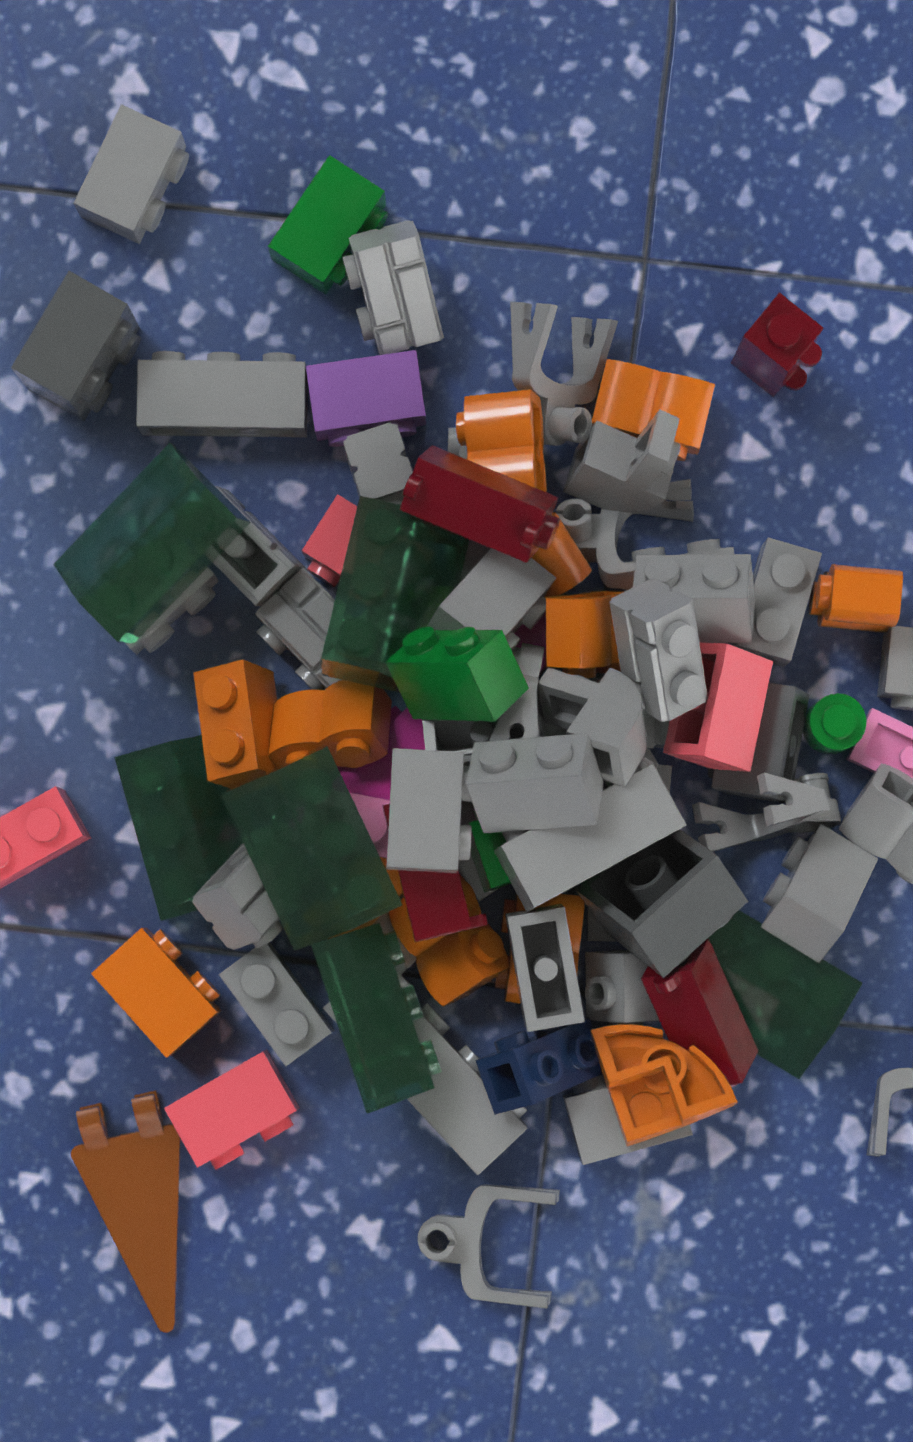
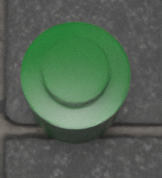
M840 693L827 695L807 710L803 728L804 738L813 749L820 753L836 754L854 746L864 735L867 723L865 711L861 704L849 695Z

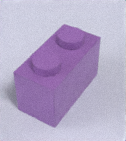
M416 350L306 366L317 441L328 440L329 446L341 447L344 446L343 441L347 439V436L390 422L391 424L398 425L401 437L404 438L415 435L417 433L416 427L426 425Z

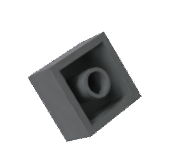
M68 271L11 366V369L28 390L80 420L85 421L91 410L98 413L109 398L113 384L108 381L118 364L121 363L125 366L134 356L141 341V337L137 335L140 327L127 303L73 272Z
M680 829L583 881L575 888L606 933L663 978L675 967L685 962L696 948L717 929L727 924L731 917L749 902L719 857Z

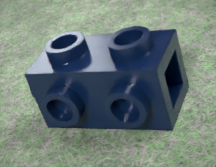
M589 1018L584 1019L585 1022L534 1031L535 1036L528 1038L526 1030L508 1035L494 1041L497 1052L475 1060L494 1115L533 1105L603 1074L591 1036L593 1027Z

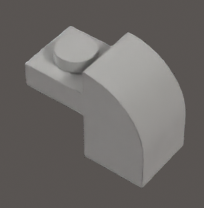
M659 409L638 438L596 421L592 426L589 438L584 443H579L575 449L563 492L597 507L625 513L647 511L659 506L666 500L673 469L680 451V443L674 441L680 418Z
M548 668L538 682L545 723L567 729V735L588 733L602 779L625 787L644 758L647 748L641 697L636 685L628 676L613 668L608 669L600 683L590 681L581 675H571Z

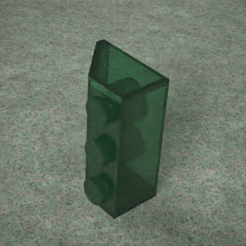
M169 443L53 565L78 603L117 642L135 643L251 522L172 443Z
M360 496L321 656L322 675L400 693L385 662L403 646L402 641L408 634L428 626L440 604L459 585L470 539L400 510V504Z
M202 735L169 741L114 757L161 921H170L198 913V909L192 903L193 896L247 838L257 830L246 789L237 791L208 782Z
M323 745L220 794L294 950L350 931L402 906L401 900L328 746Z
M739 910L731 917L727 924L717 929L709 937L710 943L757 1046V1055L800 1079L837 1029L863 983L823 959L820 963L814 961L762 929V923Z
M377 923L311 944L366 1113L382 1109L434 1089L435 1083L432 1075L441 1073L442 1069L432 1040L430 1039L422 1043L420 1041L414 1021L423 1018L424 1015L414 985L402 987L396 966L404 964L406 961L396 931L385 933L382 923Z

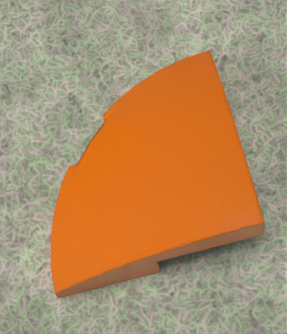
M619 1024L591 1030L601 1070L627 1147L687 1126L737 1105L738 1101L723 1073L707 1055L694 1045L689 1047V1050H686L678 1044L664 1039L661 1029L650 1026Z

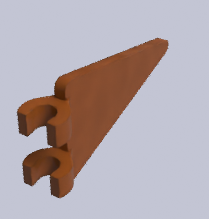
M157 1090L135 1094L134 1098L131 1099L139 1131L108 1137L106 1116L102 1102L80 1107L76 1111V1117L84 1143L74 1146L71 1151V1158L157 1327L161 1332L168 1333L174 1328L176 1316L181 1138L172 1123L163 1125Z

